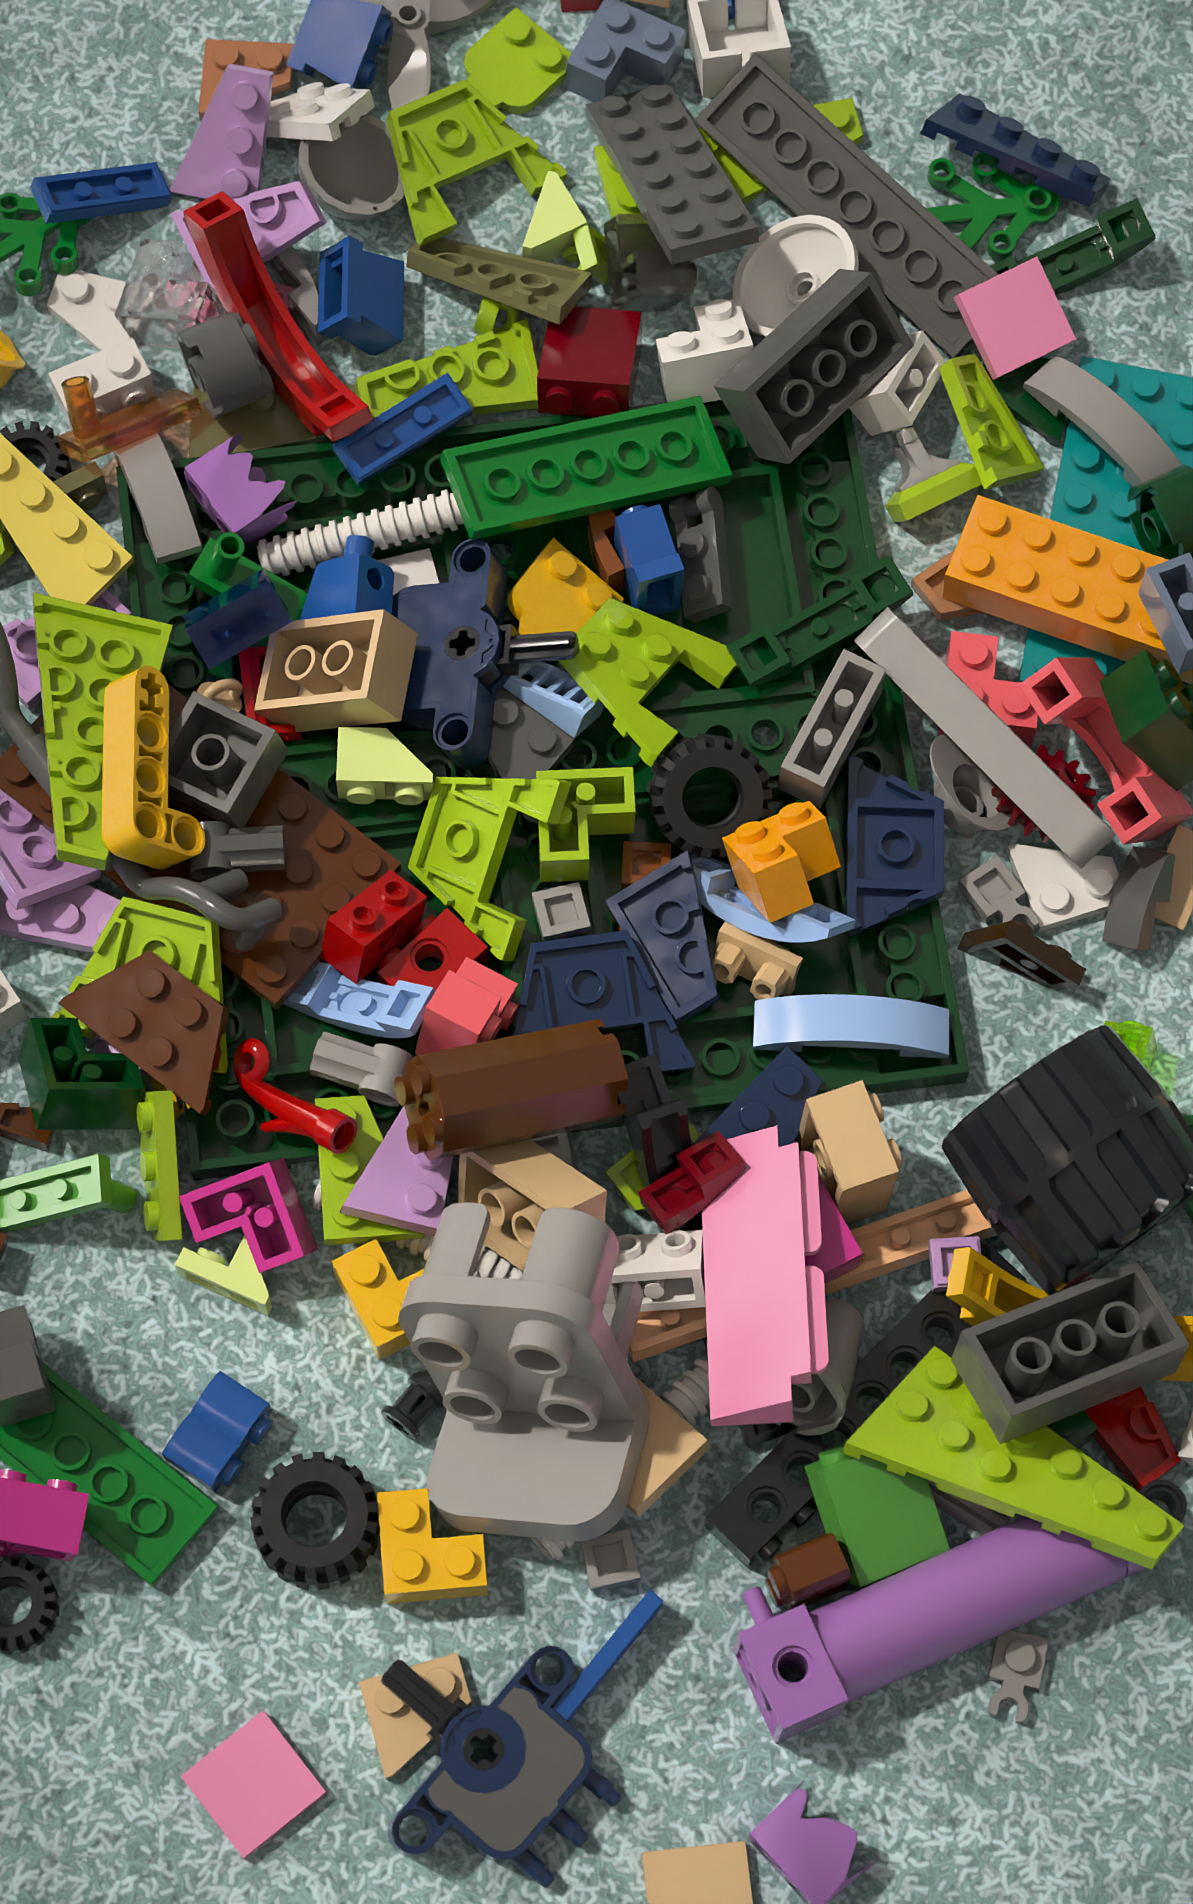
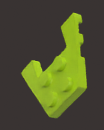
M465 79L391 110L386 119L416 242L419 247L452 233L458 224L437 189L504 159L508 160L530 197L541 193L548 171L556 172L562 181L568 175L565 168L557 161L553 165L538 151L540 146L528 135L522 137L505 122L507 117Z
M609 598L576 633L580 646L579 654L571 660H558L594 703L601 701L616 718L613 726L623 737L630 735L641 748L638 755L650 767L654 765L672 744L678 731L640 704L677 662H681L718 689L737 668V665L727 651L726 645L612 598Z
M436 777L408 868L444 905L452 906L465 920L464 924L475 935L481 936L492 947L490 952L496 958L502 961H514L527 920L489 903L492 889L517 812H523L545 823L558 824L571 782L558 779Z
M123 896L93 946L94 954L81 975H76L68 989L72 993L150 950L157 953L224 1005L219 925L206 916ZM62 1007L60 1011H55L51 1018L76 1017ZM78 1019L82 1036L95 1039L96 1033ZM225 1032L220 1039V1049L222 1052L218 1071H213L217 1073H226L228 1067Z

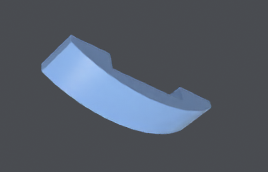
M691 854L701 904L719 918L743 931L771 940L801 943L826 939L854 929L855 919L819 903H814L811 906L769 923L744 893L734 886L735 877L731 865L712 857L707 858Z
M319 962L283 1004L348 1030L385 1038H407L416 1034L423 1021L425 1008L436 990L433 987L398 980L395 987L363 979L355 984L345 975H341L332 965Z
M797 995L756 1000L754 1003L753 1050L782 1051L788 1046L793 1052H802L804 1045L899 1050V1056L948 1058L949 1009L910 1000L864 995Z

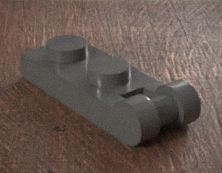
M710 486L697 491L694 498L689 499L684 496L671 501L669 504L670 516L676 526L678 553L684 567L682 587L683 614L685 619L693 623L733 609L723 503L717 489ZM702 514L703 523L697 525L696 516Z

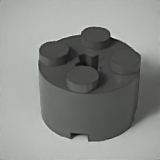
M228 311L177 332V336L182 340V342H179V347L190 378L196 390L200 389L202 393H208L210 399L202 403L213 419L266 397L267 393L274 391V386L266 367L258 365L252 352L259 349L256 336L249 323L243 324L238 312L232 314Z

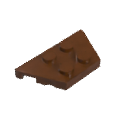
M150 950L61 999L58 1004L167 1089L173 1090L176 1096L199 1114L205 1116L208 1114L212 1104V1100H209L208 1097L213 1071H218L222 1052L220 1049V1039L226 1032L230 1011L225 1005L157 953Z

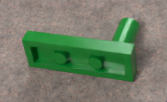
M232 532L223 533L217 541L210 537L189 572L186 582L270 630L273 623L300 620L308 593L242 556L245 546L239 535Z

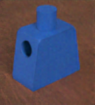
M350 535L346 539L343 556L318 564L313 574L300 620L382 609L392 615L394 572L391 567L372 558L374 541L362 535Z

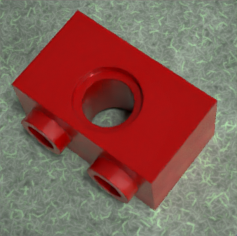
M390 869L327 919L321 948L323 950L321 958L357 984L376 969L391 950L396 947L402 948L414 938L413 933L422 921L427 896Z
M446 908L437 918L434 915H430L423 920L413 933L415 938L402 950L396 947L382 959L378 967L380 971L377 972L378 982L395 987L397 981L402 980L433 987L437 990L447 972L451 970L457 973L466 957L483 966L488 964V946ZM427 957L437 958L443 963L439 969L432 972L423 971L417 965L422 959Z

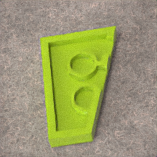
M976 354L951 358L939 368L984 490L1028 480L1045 469Z
M173 1090L144 1092L141 1102L137 1104L136 1115L141 1150L140 1173L143 1182H145L147 1201L143 1204L144 1226L146 1231H151L152 1240L182 1239Z
M364 1095L315 1099V1105L327 1110L337 1109L354 1118L357 1122L356 1137L352 1145L345 1152L334 1154L318 1145L325 1246L368 1243L374 1239H377L378 1242L424 1239L423 1233L339 1213L383 1141V1137Z

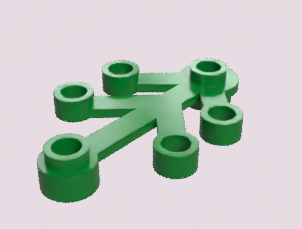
M980 153L973 159L971 168L972 178L981 184H991L1009 198L994 199L956 175L955 166L950 160L945 158L933 160L929 165L927 175L929 184L933 188L946 190L964 203L929 207L926 209L944 225L970 222L957 237L971 250L997 218L1015 216L1005 230L995 231L989 238L987 252L995 261H1001L1012 256L1015 245L1031 225L1046 224L1058 212L1059 198L1055 192L1038 186L1035 183L1022 184L997 168L998 162L996 158L986 153ZM987 165L991 167L992 170L989 172H983L978 168V166ZM943 170L948 173V176L938 177L934 172ZM1039 198L1043 200L1044 204L1035 205L1030 199ZM997 242H1003L1007 244L1009 248L1005 250H1000L996 248L994 244Z
M15 193L0 195V237H6L0 241V263L23 250L21 266L14 274L15 286L19 294L28 297L35 296L43 289L42 274L39 269L45 236L60 228L58 245L50 253L52 268L55 272L64 275L71 274L78 269L79 259L76 249L78 230L80 226L89 223L93 218L46 224L42 216L35 221L21 220L24 214L42 215L35 198L20 197ZM8 205H14V206H16L15 208H12V209H5V208H4V207H6V206H8ZM25 280H34L31 282H23Z

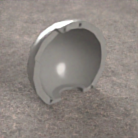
M367 113L361 116L359 121L353 126L345 127L343 122L339 126L341 137L334 141L302 139L299 146L298 174L301 181L307 183L317 204L328 214L346 221L372 220L389 212L403 199L404 190L387 123Z

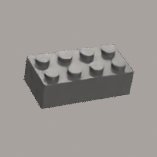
M838 269L713 387L757 457L790 464L897 363L914 344L871 272Z
M1138 1260L962 1330L951 1360L998 1442L1003 1444L1176 1373L1189 1347V1342Z

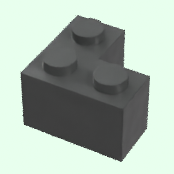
M24 1305L0 1312V1428L56 1411L31 1318Z

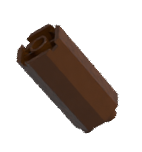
M595 1019L415 1056L405 1063L404 1075L397 1076L394 1080L397 1101L401 1106L405 1107L409 1122L406 1134L411 1152L413 1154L424 1153L429 1161L610 1123L618 1119L626 1112V1103L617 1104L618 1092L628 1090V1075L619 1041L612 1033L603 1035L599 1030L606 1025L601 1019Z

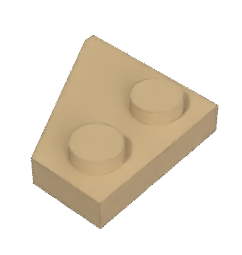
M458 1652L410 1666L450 1703H453L459 1697L468 1706L472 1705ZM382 1674L359 1681L385 1779L387 1780L395 1777L400 1772V1769L422 1749L426 1748L432 1740L426 1736L431 1727L381 1683Z

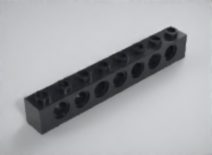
M983 1238L980 1240L981 1255L1012 1276L1024 1282L1026 1281V1278ZM931 1290L856 1365L846 1413L833 1430L843 1433L847 1440L850 1439L870 1417L858 1409L856 1401L862 1396H873L882 1404L902 1382L892 1373L891 1365L898 1361H905L915 1368L926 1354L936 1346L926 1338L925 1331L927 1329L940 1327L947 1331L951 1342L948 1345L936 1347L952 1358L961 1331L972 1327V1325L960 1319L962 1306L946 1296L947 1291L933 1292ZM796 1426L706 1516L704 1527L746 1568L756 1559L762 1565L767 1563L784 1544L778 1537L791 1524L800 1529L818 1510L817 1505L813 1502L815 1498L811 1486L800 1487L794 1485L787 1477V1470L796 1465L806 1466L820 1460L818 1453L827 1449L822 1441V1435L796 1433L795 1431L798 1428ZM761 1500L770 1501L778 1508L779 1517L771 1522H762L753 1515L751 1507Z

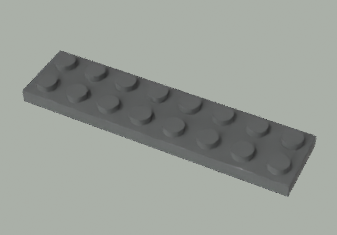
M755 53L696 117L695 123L796 216L817 215L838 223L849 234L856 246L859 260L858 271L871 272L885 297L917 327L923 330L951 358L959 357L974 340L953 297L999 274Z

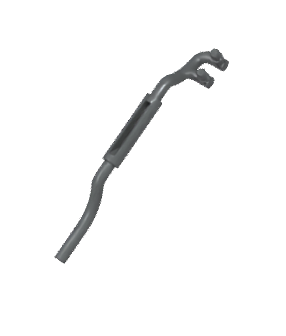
M0 622V723L11 740L19 748L17 757L51 799L45 734H37L21 712L15 663L10 644ZM110 852L106 870H115L136 896L148 901H177L197 909L215 924L229 931L239 932L235 939V944L240 951L246 952L251 950L255 943L264 936L271 923L280 920L282 917L281 905L272 897L244 908L230 904L234 901L237 894L245 892L248 887L247 876L240 869L231 870L200 883L180 877H152L141 864L120 858Z

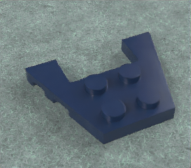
M628 930L531 943L514 1036L595 1019H601L606 1025L599 1030L600 1032L642 1026L647 1056L656 1054L662 1074L691 1071L695 1068L694 1059L689 1049L687 1050L677 1030L678 1027L655 988L656 985Z

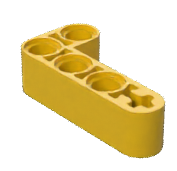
M144 666L109 683L105 689L102 838L109 851L120 858L156 869H166L200 854L205 847L206 838L205 832L196 818L168 808L169 687L164 675L153 666Z

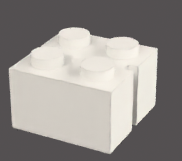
M687 0L688 40L703 98L716 97L755 53L790 84L791 46L778 0H735V30L728 31V0Z

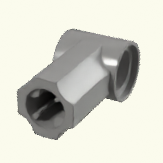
M323 1032L313 1052L310 1074L358 1089L359 1094L364 1095L365 1098L375 1103L396 1107L399 1106V1102L395 1095L394 1080L397 1076L404 1075L405 1063L413 1059L414 1056L392 1045L379 1043L371 1047Z

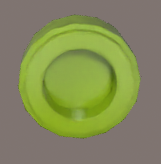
M483 296L473 327L474 334L481 335L489 331H493L495 334L511 328L513 323L518 322V310ZM499 308L506 310L508 314L507 321L501 328L494 326Z

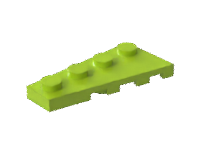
M527 319L515 322L511 328L495 334L493 331H489L475 336L472 342L451 348L449 345L434 350L433 355L417 361L408 359L356 378L355 383L356 395L369 406L372 419L446 373L451 376L473 408L472 415L538 408V368Z

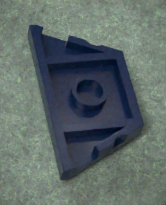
M849 756L847 763L845 915L856 921L854 929L846 931L845 936L856 935L942 898L944 892V801L926 791L912 789L906 781L892 774L886 777L864 766V760L855 756Z

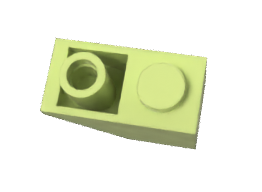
M338 727L336 770L338 798H346L349 802L355 804H369L374 802L375 799H392L403 805H417L422 803L423 800H429L434 785L433 773L387 728Z

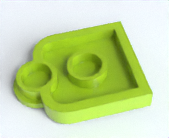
M515 7L466 52L464 57L466 81L496 108L501 107L513 114L527 113L566 80V62L571 52Z

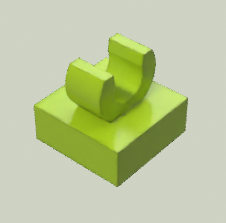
M585 225L572 232L576 246H570L562 253L563 258L568 262L580 260V265L576 269L592 272V278L601 284L612 283L619 279L610 240L589 225Z

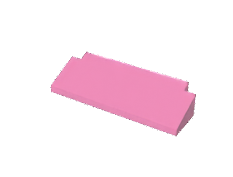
M777 1126L726 1139L744 1161L745 1168L726 1190L702 1210L711 1426L794 1422L791 1384L812 1383L811 1374L822 1373L829 1365L824 1275L818 1267L805 1266V1256L818 1253L822 1247L817 1159L809 1151H799L798 1142L779 1147Z

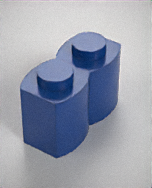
M219 1371L205 1388L192 1411L183 1420L162 1452L164 1459L213 1493L218 1490L221 1484L226 1487L231 1486L243 1469L245 1462L239 1458L251 1442L256 1446L259 1445L272 1427L273 1420L269 1418L272 1412L270 1403L222 1371Z

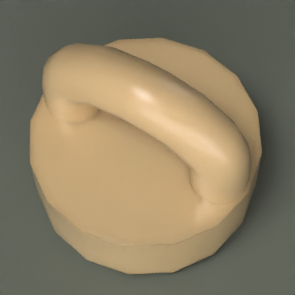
M227 678L216 682H205L197 690V693L234 711L240 712L242 709L240 695L242 694L243 687L236 679Z

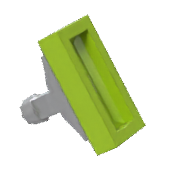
M914 426L906 427L896 433L898 443L892 446V451L901 465L902 476L893 488L894 494L885 505L893 522L910 520L982 485L975 464L964 463L960 459H944L927 453Z

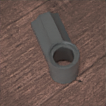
M219 821L199 822L205 832L206 842L200 854L189 858L190 876L192 879L203 882L234 869H240L243 872L285 870L283 825L232 828L229 824Z

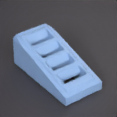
M545 662L520 663L518 675L510 676L503 686L573 738L577 737L601 715L604 704L601 701L594 703L568 672ZM527 673L534 678L530 682L522 679ZM543 684L547 687V689L540 686Z

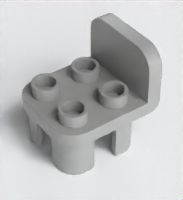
M463 1202L451 1204L442 1212L423 1274L409 1283L398 1315L399 1323L411 1342L412 1353L424 1364L441 1393L443 1405L447 1409L427 1474L428 1494L442 1518L452 1527L462 1531L564 1541H586L599 1537L609 1531L620 1520L626 1509L649 1424L647 1399L626 1360L644 1297L643 1290L639 1282L624 1281L617 1304H605L619 1254L618 1239L613 1230L599 1218L582 1211L567 1208H549L541 1214L521 1280L481 1277L480 1273L475 1270L491 1222V1216L485 1205L481 1203Z

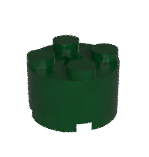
M1181 465L1132 487L1128 492V502L1135 499L1137 511L1130 514L1129 517L1141 548L1144 552L1167 560L1189 552L1193 558V468Z

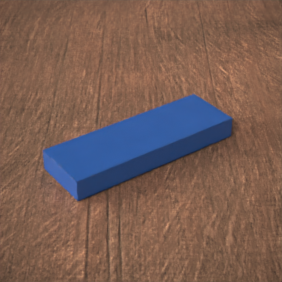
M157 162L35 177L30 186L46 224L160 209L170 205L172 201V195Z
M446 373L375 417L372 422L357 429L352 435L338 440L333 444L332 449L357 486L471 416L473 408L451 376Z
M652 1590L645 1594L553 1707L568 1723L663 1607L664 1604L662 1602L664 1600Z

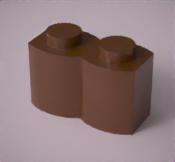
M829 1532L773 1556V1565L768 1570L769 1578L765 1579V1584L775 1607L778 1608L784 1605L786 1611H789L802 1604H805L807 1607L846 1590V1582L850 1581L851 1575L834 1534Z

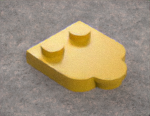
M553 538L510 590L508 606L513 616L519 621L518 632L520 635L565 631L577 633L609 598L622 602L624 598Z

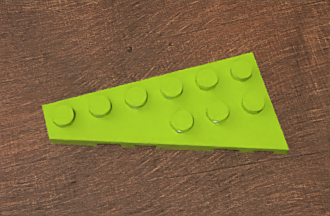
M33 592L32 605L56 857L60 861L105 871L110 851L102 838L105 689L109 683L144 666H153L161 672L171 640L173 625Z

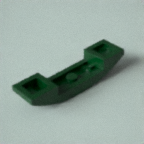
M1136 198L1096 216L1097 225L1017 262H1015L1012 255L990 265V267L998 274H1001L1038 257L1055 295L1079 287L1120 265L1153 242L1156 236Z
M887 555L848 577L847 586L772 628L766 623L727 645L726 648L749 686H757L796 671L858 637L887 607L895 611L913 596V591L891 557Z

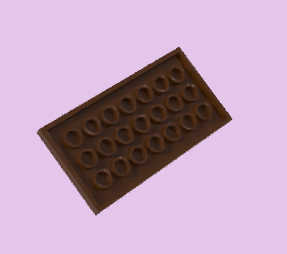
M168 684L170 732L189 699ZM43 712L31 724L37 734H45ZM13 743L0 757V789L31 813L33 819L53 834L54 825L51 799L17 757L19 748ZM279 768L245 827L283 825L285 870L244 872L248 879V887L245 892L237 894L234 901L230 904L244 908L272 897L280 903L282 917L280 920L271 923L264 936L255 943L251 950L246 952L240 951L236 947L235 939L239 932L229 931L219 926L221 967L275 1010L279 1009L322 960L323 950L321 948L327 919L390 869L396 874L402 870L401 862ZM168 797V808L189 814L196 818L198 822L217 821ZM189 859L166 869H156L141 864L152 877L171 876L185 878L198 883L202 882L191 878ZM101 870L102 874L134 899L205 916L197 909L181 902L169 900L148 901L140 898L127 887L115 870Z

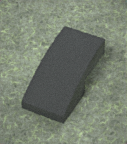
M1133 846L1113 890L1102 941L1135 950H1151L1156 902H1170L1175 854L1142 846Z

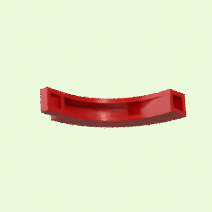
M221 191L184 210L183 214L199 256L226 312L230 311L232 314L238 312L243 324H250L259 345V349L252 351L259 366L264 365L266 367L274 389L296 417L316 437L324 433L333 442L342 437L352 435L357 429L372 422L373 419L369 406L346 387L326 366L289 313L264 265L252 236L244 209Z

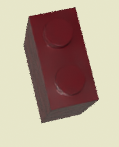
M575 307L560 325L548 321L537 375L538 413L601 417L630 411L642 349V312Z

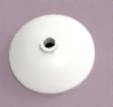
M817 215L789 218L765 231L759 236V242L752 244L744 254L736 270L733 282L732 296L733 299H739L747 327L756 335L766 338L838 269L858 271L859 260L856 246L849 234L838 223Z

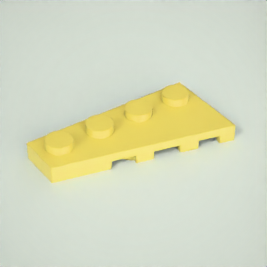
M0 433V520L49 596L85 605L93 604L134 563L133 556Z

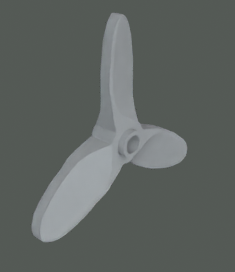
M359 0L383 5L392 12L390 20L393 21V30L390 36L391 45L387 69L388 94L392 110L430 94L431 58L427 43L430 36L463 25L486 11L499 0Z

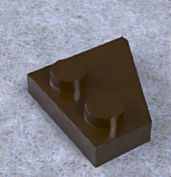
M1016 920L965 932L957 948L970 955L972 952L982 949L992 951L1001 957L998 967L1055 991L1080 986L1086 972V968L1072 960L1071 953L1066 949L1045 943L1034 935L1035 931L1029 925Z

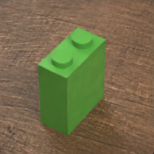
M845 1444L818 1453L820 1460L804 1466L826 1534L829 1532L834 1534L848 1564L851 1579L847 1583L862 1587L950 1549L927 1479L906 1472L905 1477L886 1470L888 1464L861 1455L860 1460L843 1454Z

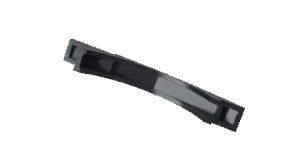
M656 1054L626 1063L628 1090L618 1092L617 1104L626 1103V1112L622 1118L638 1164H635L643 1188L678 1169L680 1166L676 1155L691 1147L689 1113L684 1099L671 1100ZM702 1211L675 1230H703ZM658 1226V1229H659L660 1233H664V1232L661 1230V1228ZM707 1337L702 1338V1340L708 1352ZM784 1422L780 1425L776 1423L738 1425L748 1448L786 1435L795 1428L794 1424Z

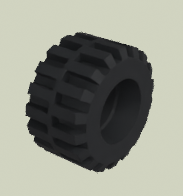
M697 734L698 737L695 738L685 737L678 740L679 744L674 748L668 747L663 753L664 757L659 764L655 762L651 770L654 774L651 782L648 781L646 791L650 797V801L647 802L649 812L653 815L655 820L653 822L657 828L680 849L688 850L689 853H695L700 857L711 858V855L727 856L722 840L723 837L734 833L739 826L745 823L760 822L764 818H769L771 809L767 808L768 800L773 799L772 789L768 787L767 780L770 778L766 769L760 765V760L753 752L727 737L709 734ZM708 767L719 768L729 774L735 784V800L732 808L723 818L715 822H697L686 813L683 807L682 795L684 787L690 777L697 771Z
M313 1452V1458L303 1459L302 1453L291 1456L293 1463L284 1466L280 1462L273 1467L274 1475L270 1479L264 1476L258 1485L260 1489L258 1497H253L251 1505L253 1517L250 1520L256 1545L269 1569L273 1568L277 1572L278 1577L287 1583L290 1579L296 1582L297 1587L308 1589L309 1584L318 1585L319 1590L330 1589L329 1583L338 1580L342 1585L351 1580L350 1574L355 1570L361 1573L367 1566L366 1559L369 1555L374 1556L378 1547L377 1537L380 1535L379 1511L374 1489L369 1481L366 1482L363 1472L355 1465L352 1468L346 1465V1460L337 1455L334 1456L333 1460L325 1458L324 1452ZM312 1495L332 1497L342 1504L346 1512V1525L341 1534L332 1542L319 1547H308L295 1542L289 1536L286 1528V1519L291 1508L301 1499Z

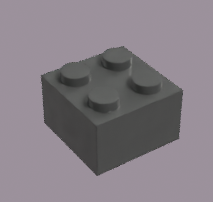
M193 691L169 732L168 797L219 822L227 823L232 828H244L289 750L276 730Z

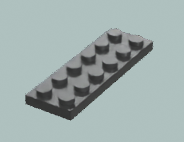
M670 83L651 85L640 91L620 96L611 95L600 101L586 104L588 122L671 265L759 242L758 226Z

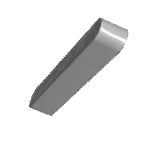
M889 607L854 640L877 665L887 669L886 674L1081 869L1116 835Z

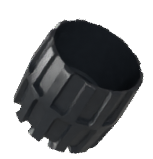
M1101 1025L1098 1028L1081 1034L1041 1059L971 1111L943 1138L942 1149L984 1218L1036 1283L1048 1295H1053L1079 1284L1090 1274L1096 1273L1115 1260L1127 1247H1134L1152 1234L1151 1230L1171 1220L1187 1208L1188 1204L1193 1202V1132L1161 1084L1120 1036L1107 1025Z

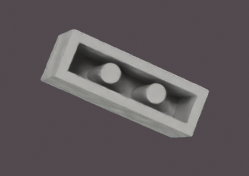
M843 649L780 767L777 789L804 802L810 801L815 807L821 809L882 693L886 668Z

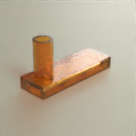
M75 376L61 383L73 430L57 437L61 452L84 464L199 416L202 413L198 397L178 388H172L148 400L141 401L99 419L89 378L87 376Z

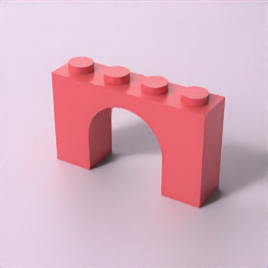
M1056 657L1019 684V687L1044 725L1063 724L1069 727L1083 739L1101 762L1112 782L1115 792L1098 803L1097 806L1122 844L1157 840L1177 827L1178 824L1180 825L1193 815V809L1180 789L1178 791L1173 789L1122 743L1100 681L1105 676L1094 659Z

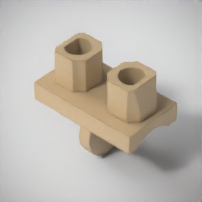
M724 922L719 929L712 956L718 981L724 984L733 983L737 975L752 981L750 992L758 1000L776 998L780 995L790 996L795 989L796 976L803 958L790 952V949L777 944V940L756 936L727 922Z

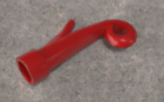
M255 1038L245 1039L234 1052L232 1063L235 1077L242 1089L254 1101L278 1117L277 1119L262 1123L260 1126L261 1130L266 1133L286 1132L307 1136L314 1139L316 1144L334 1154L345 1152L352 1145L356 1137V1120L337 1109L327 1110L290 1095L265 1082L263 1078L270 1068V1053L260 1040ZM252 1057L254 1058L255 1062L254 1067L252 1066Z

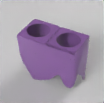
M240 433L186 466L184 474L189 491L211 519L215 521L219 529L223 533L232 532L239 535L244 542L245 550L285 522L288 518L285 512L291 509L297 501L290 502L263 515L265 509L282 491L286 481L276 480L266 483L262 468L251 467L253 459L251 453L231 454L243 439Z
M803 1780L748 1835L747 1839L794 1890L788 1882L790 1881L810 1904H827L877 1863L879 1859L872 1864L862 1867L857 1874L847 1879L848 1869L857 1843V1831L848 1825L829 1818H801L807 1800L806 1791L803 1788L798 1789L804 1782ZM756 1845L760 1847V1849L769 1857V1859L774 1863V1865L763 1855V1853L757 1848Z

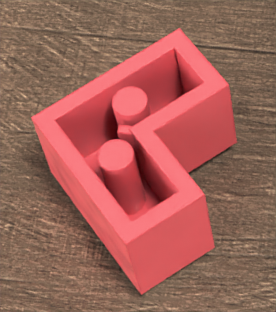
M951 631L945 664L1031 748L1037 730L1038 714L1019 687L1021 683L994 679L998 636ZM938 726V735H937V736L946 734V733Z
M466 957L457 973L451 970L447 972L427 1004L415 1054L421 1055L494 1040L499 1029L508 1030L518 1012L519 1005L513 1002L518 983Z

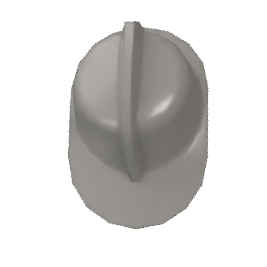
M947 734L937 736L931 744L930 761L937 778L934 784V796L944 801V824L967 839L972 838L983 830L1000 832L1009 827L1007 823L1011 814L1009 812L997 811L996 807L1001 798L994 797L991 794L995 783Z

